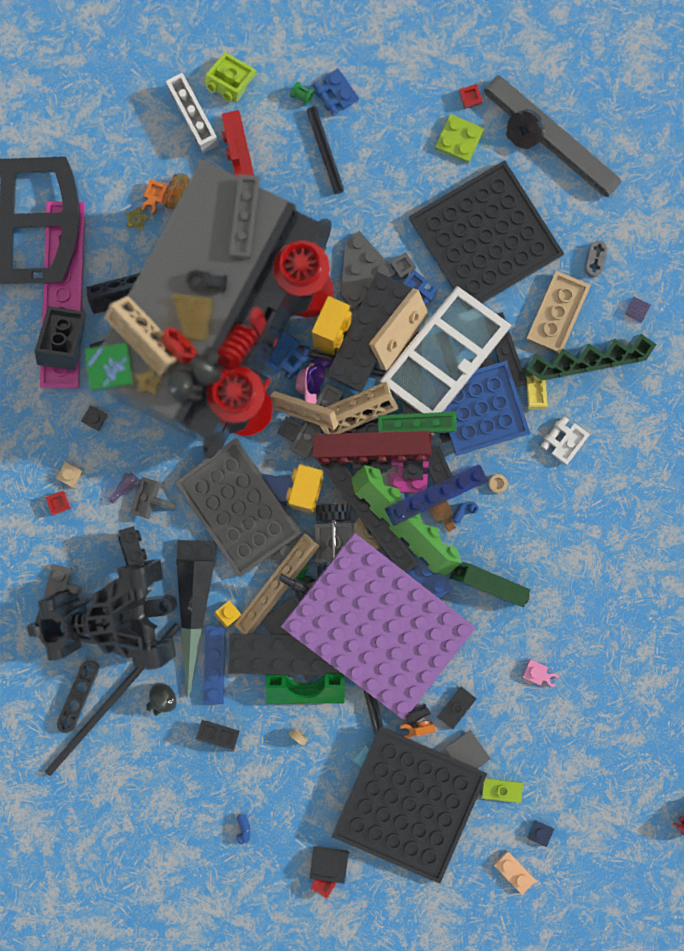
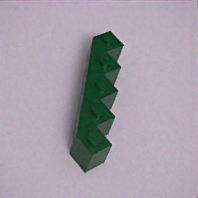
M643 334L633 336L628 346H625L617 339L608 341L602 351H599L590 344H586L581 347L575 357L566 350L560 349L556 351L550 362L538 354L530 356L520 372L533 381L540 382L639 363L647 360L657 344Z

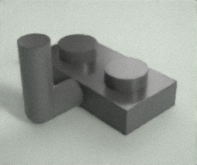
M142 477L130 513L149 519L154 505L173 511L176 508V504L157 498L161 482Z
M52 564L44 598L63 590H70L73 594L82 592L80 586L69 584L72 568Z

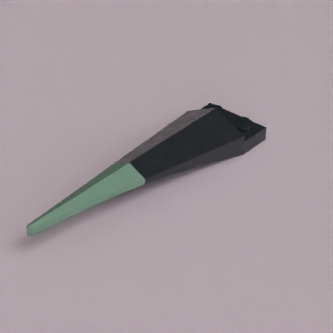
M177 540L176 565L187 697L191 691L216 562L217 544L215 541Z

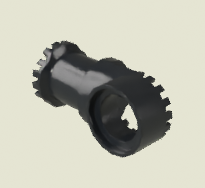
M193 270L187 273L186 282L191 290L213 289L225 294V285H227L225 282H227L228 275L218 276L208 271ZM192 276H200L201 283L199 285H192L190 283Z

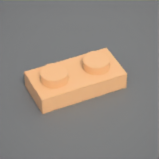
M508 850L494 863V866L522 895L536 881Z

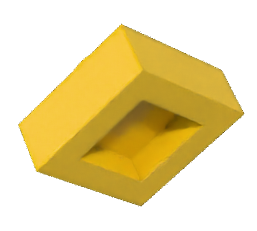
M230 600L214 613L225 628L242 615Z

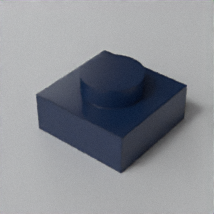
M534 820L528 839L547 847L554 828Z

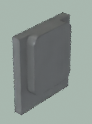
M471 730L445 747L451 757L477 769L491 760Z

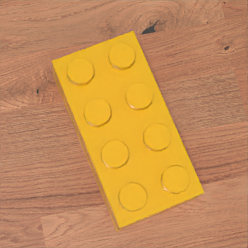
M328 296L312 330L313 347L315 349L335 356L344 340V335L346 336L352 323L350 305Z
M300 464L298 469L294 468L291 478L294 485L293 488L288 489L286 496L291 509L314 515L324 479L322 470Z

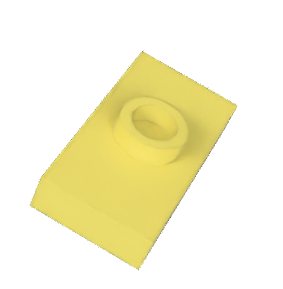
M525 375L527 381V408L547 409L546 380L535 382Z

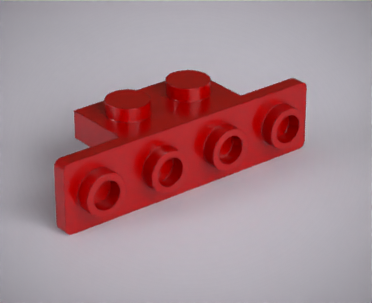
M240 111L223 113L222 120L225 131L221 133L224 143L228 142L229 149H225L228 161L232 160L235 176H254Z

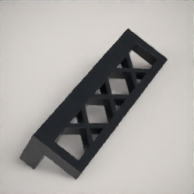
M140 273L87 286V300L92 313L97 314L108 311L111 304L127 297L135 284L131 282L136 281Z

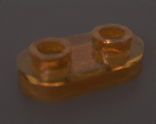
M175 174L172 176L162 197L163 205L167 209L174 210L190 181L187 175Z

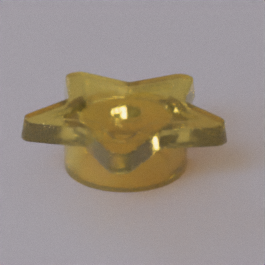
M140 207L125 213L128 218L127 228L136 227L142 231L143 223L149 220V216L142 214Z
M149 368L145 374H137L136 378L140 382L138 392L149 391L153 395L156 394V387L163 379L154 376L152 368Z

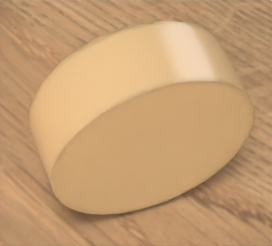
M501 474L493 475L488 481L490 491L496 494L504 492L508 486L506 477Z
M292 728L289 732V736L302 746L308 741V738L295 728Z

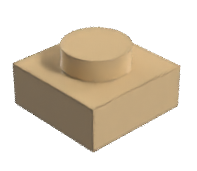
M65 462L56 479L75 488L83 471Z

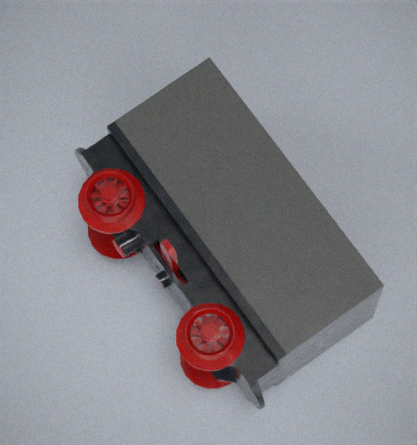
M201 159L128 296L163 333L167 328L177 329L196 349L195 357L201 356L207 347L216 352L236 325H245L251 328L257 334V341L254 342L241 363L237 365L236 370L229 371L216 361L214 366L220 368L222 373L221 380L214 384L203 385L202 390L196 389L195 392L201 393L200 400L188 398L182 403H178L171 395L168 388V378L172 372L178 369L190 370V363L185 364L176 361L170 365L166 374L159 376L113 327H111L102 346L121 343L128 344L133 385L104 390L113 398L199 441H203L204 457L212 459L219 450H222L230 434L234 433L241 436L255 435L263 431L270 423L273 405L266 392L270 384V378L261 374L292 315L304 318L316 317L320 315L328 296L334 297V286L329 277V258L325 253L332 222L327 218L316 221L297 212L296 204L259 188L251 258L230 257L229 249L239 177ZM193 270L208 271L218 276L228 275L227 282H225L227 283L225 285V294L213 289L191 290L186 282L187 273ZM198 275L192 276L190 283L192 285H199L201 277ZM127 305L122 306L125 311L132 312ZM136 320L139 326L146 327L142 321ZM150 335L154 341L160 342L157 336ZM164 349V352L171 358L173 356L171 352Z

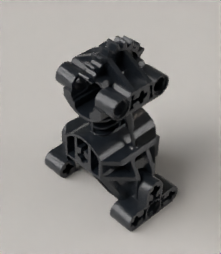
M153 559L140 564L118 567V579H114L105 587L95 592L93 597L89 599H73V594L70 590H63L39 600V611L34 623L27 625L28 636L38 637L46 647L48 661L65 658L82 647L81 642L98 645L103 653L109 654L113 652L125 658H132L134 667L145 666L146 670L163 667L176 657L173 636H164L156 639L154 629L158 626L148 618L165 616L171 613L177 607V600L172 595L146 598L152 591L151 589L148 591V587L154 585V582L164 579L161 560ZM89 601H92L91 607L87 609L85 605L89 604ZM163 601L168 603L169 609L163 606ZM61 621L64 625L65 632L61 630Z

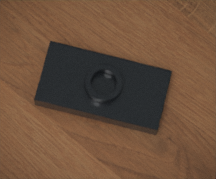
M460 686L437 717L451 729H454L476 698Z

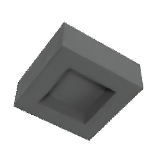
M406 252L390 262V265L400 279L416 270V266Z

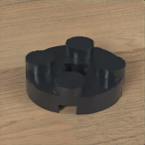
M530 109L518 111L510 117L507 123V138L520 148L530 149L542 140L545 132L541 117ZM527 125V130H529V133L523 132L522 127Z

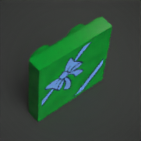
M127 343L85 349L91 391L133 385Z

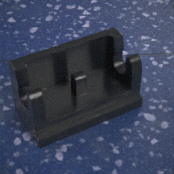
M202 719L196 740L234 752L240 731Z

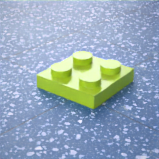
M450 114L435 149L469 164L484 128Z

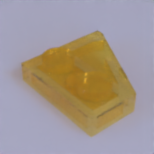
M173 293L172 297L177 307V314L182 324L184 337L206 341L213 299Z

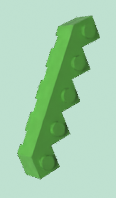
M364 465L351 478L355 494L360 499L364 498L371 505L369 509L379 519L383 517L390 524L388 528L399 539L403 537L410 544L408 548L418 558L422 556L429 565L427 567L432 572L448 575L462 564L457 547L442 544L438 528L423 524L419 509L404 505L398 488L384 485L380 469Z

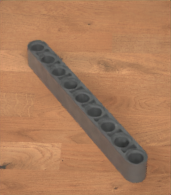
M497 75L484 89L486 96L510 117L518 111L525 109L533 110L539 114L542 119V126L545 129L544 136L540 142L601 195L609 197L621 184L620 178L503 77Z

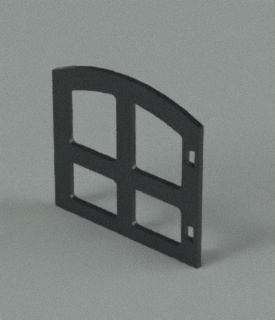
M67 157L0 159V284L63 283L74 257L80 223L78 190ZM55 172L60 187L63 211L58 213L15 214L17 174ZM62 227L57 253L50 268L13 269L14 230L16 228ZM43 272V278H33V273Z

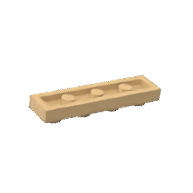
M276 391L270 395L276 411L332 430L338 426L335 411L330 408H325Z

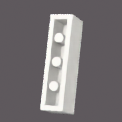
M183 73L167 80L166 84L201 152L205 153L219 146L217 136Z

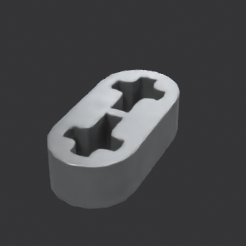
M595 241L589 248L585 264V273L589 277H597L604 268L607 246L602 241ZM599 246L602 252L599 253L598 257H595L596 250L593 249ZM594 261H596V268H598L599 270L592 272V268L590 267L593 265Z

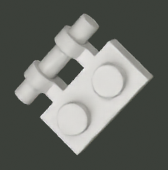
M562 416L559 421L555 422L550 434H546L543 438L544 441L540 446L544 450H547L550 445L555 447L551 455L563 464L568 465L590 434L575 423L571 428H568L566 424L569 419ZM560 432H563L565 436L560 442L557 441L555 438Z

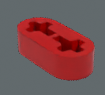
M165 329L161 336L162 344L178 361L185 364L190 363L191 359L196 355L194 346L177 329Z

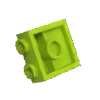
M225 52L207 72L204 85L210 92L214 93L216 91L221 94L227 102L233 101L237 103L246 92L247 85L256 76L257 70Z

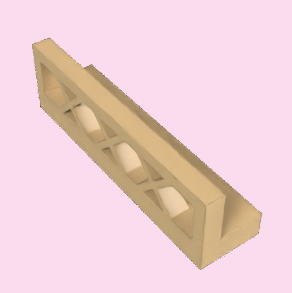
M129 296L110 305L104 318L159 376L166 374L170 365L178 360L174 356L170 358L164 352V349H168L161 342L163 332ZM127 305L132 312L125 311L122 306ZM136 320L142 321L146 327L139 326ZM150 335L157 336L160 342L154 341Z
M387 381L325 407L335 411L338 426L330 431L324 426L320 425L325 434H340L376 419L378 415H385L397 410L398 406L391 395ZM388 400L391 403V405L387 407L380 406L381 403ZM364 410H373L368 415L362 414ZM348 417H355V420L352 422L345 421Z

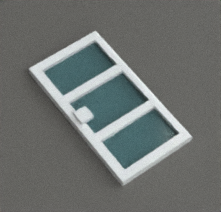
M456 286L379 382L387 381L390 391L419 413L443 412L509 331L511 324Z

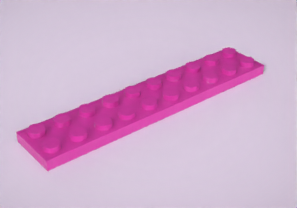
M47 202L46 213L63 211L62 202ZM79 202L80 223L78 240L71 266L63 283H44L42 325L48 306L82 311L85 202ZM46 227L44 268L52 266L59 246L62 227ZM81 349L75 371L40 366V388L79 389Z

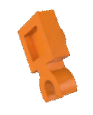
M150 179L143 195L145 199H148L142 204L141 209L143 212L146 211L147 207H152L151 214L153 216L156 214V204L162 205L169 188L168 185Z

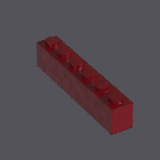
M430 431L313 434V458L319 461L320 464H330V461L346 464L350 460H357L358 463H367L368 460H376V462L383 463L388 462V459H395L397 462H406L407 459L426 461V458H432V435Z

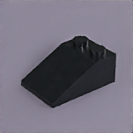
M48 306L35 348L37 365L75 371L81 349L86 312Z

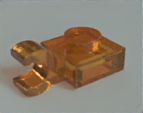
M445 497L427 506L436 523L442 521L448 532L456 528L449 517L454 512Z

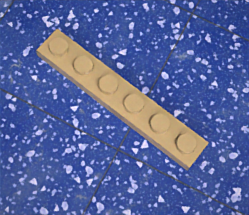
M304 533L236 621L234 626L242 634H252L289 587L278 580L280 574L282 573L295 579L320 547L310 536Z

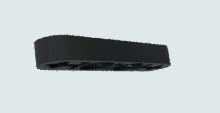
M85 661L79 669L57 721V728L62 733L71 732L77 725L100 668L96 661ZM92 664V668L95 671L89 673L88 678H91V681L85 678H81V675L86 676L88 670L85 669V667L90 666ZM79 682L87 684L86 692L81 693L77 690ZM72 700L79 702L80 706L77 711H72L69 707ZM69 714L76 715L75 718L73 716L70 717L69 724H71V727L69 726L65 729L62 721L67 720Z

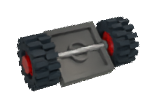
M350 504L316 505V521L330 522L329 524H315V542L320 545L315 552L316 563H330L354 533V523H338V521L351 520ZM328 565L317 566V577L322 574Z

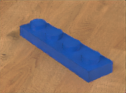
M205 626L204 704H224L226 630L224 626Z

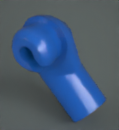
M472 501L459 504L452 520L460 524L464 515L478 512V505Z
M241 814L236 817L242 832L236 836L239 844L250 841V825L246 814Z

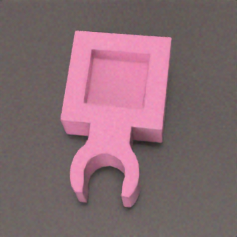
M530 659L522 675L523 678L539 685L544 680L552 687L556 685L550 682V678L553 676L559 678L554 673H546L548 667Z

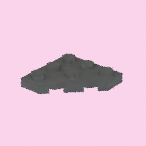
M360 231L345 242L341 297L353 310L362 303L377 272L390 278L396 275L395 270Z

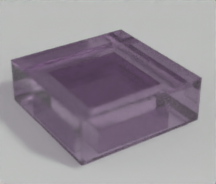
M633 297L625 315L642 322L651 304Z

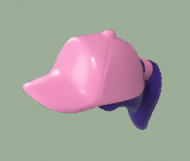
M314 358L310 361L308 367L298 373L295 389L298 393L304 395L305 401L314 404L317 402V394L320 392V386L325 378L324 368L330 367L334 359Z

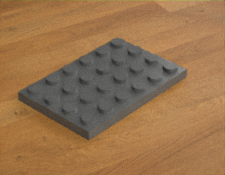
M237 438L223 446L222 450H219L212 459H206L175 482L238 577H242L302 534Z

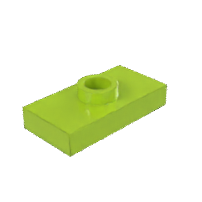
M486 778L482 786L481 798L521 803L523 783Z

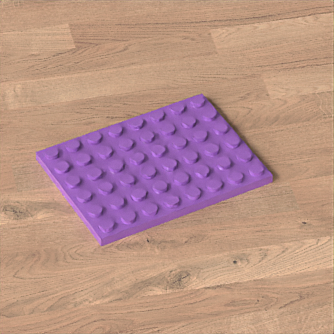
M356 533L351 535L281 625L284 630L403 720H405L408 712L412 711L476 629L475 626Z

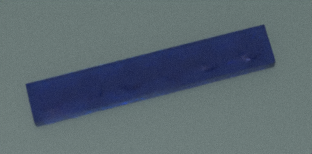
M479 464L386 507L385 511L394 527L485 484L489 480Z

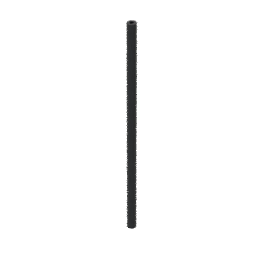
M174 623L164 636H174L181 627ZM145 666L135 667L45 770L47 775L51 776L141 674Z

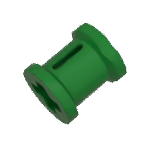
M296 82L291 90L290 97H296L307 106L314 95V90H308L301 86L300 82Z

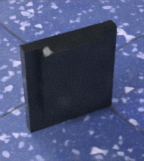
M314 846L309 879L345 884L349 851Z

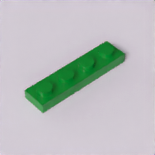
M453 411L378 415V432H457V413Z

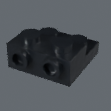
M134 526L118 530L117 537L126 565L140 564L147 560L145 549L140 548L139 541H142L139 530H135Z

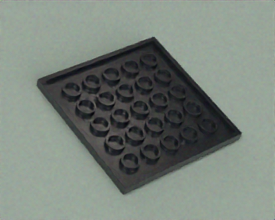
M505 160L409 216V220L452 289L454 290L458 286L482 304L564 255V252ZM458 297L467 313L474 309Z
M379 726L331 836L440 884L487 773Z

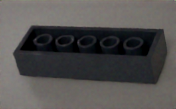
M380 272L376 273L327 373L328 379L357 393L364 390L378 362L369 343L410 293L411 287Z

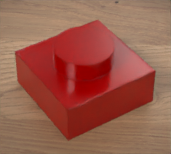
M477 84L459 89L464 109L482 104L483 100Z
M64 490L45 497L53 516L71 509Z
M315 880L310 889L328 899L337 883Z

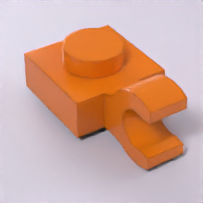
M429 720L417 722L418 725L414 727L407 723L400 725L401 729L407 728L409 730L408 734L403 735L407 738L436 732L434 723H429Z

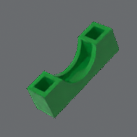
M325 673L320 680L304 684L291 680L285 674H266V704H345V675L342 673Z

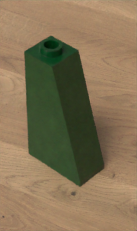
M462 562L452 571L450 576L452 580L523 608L530 598L529 593L531 589L470 563Z

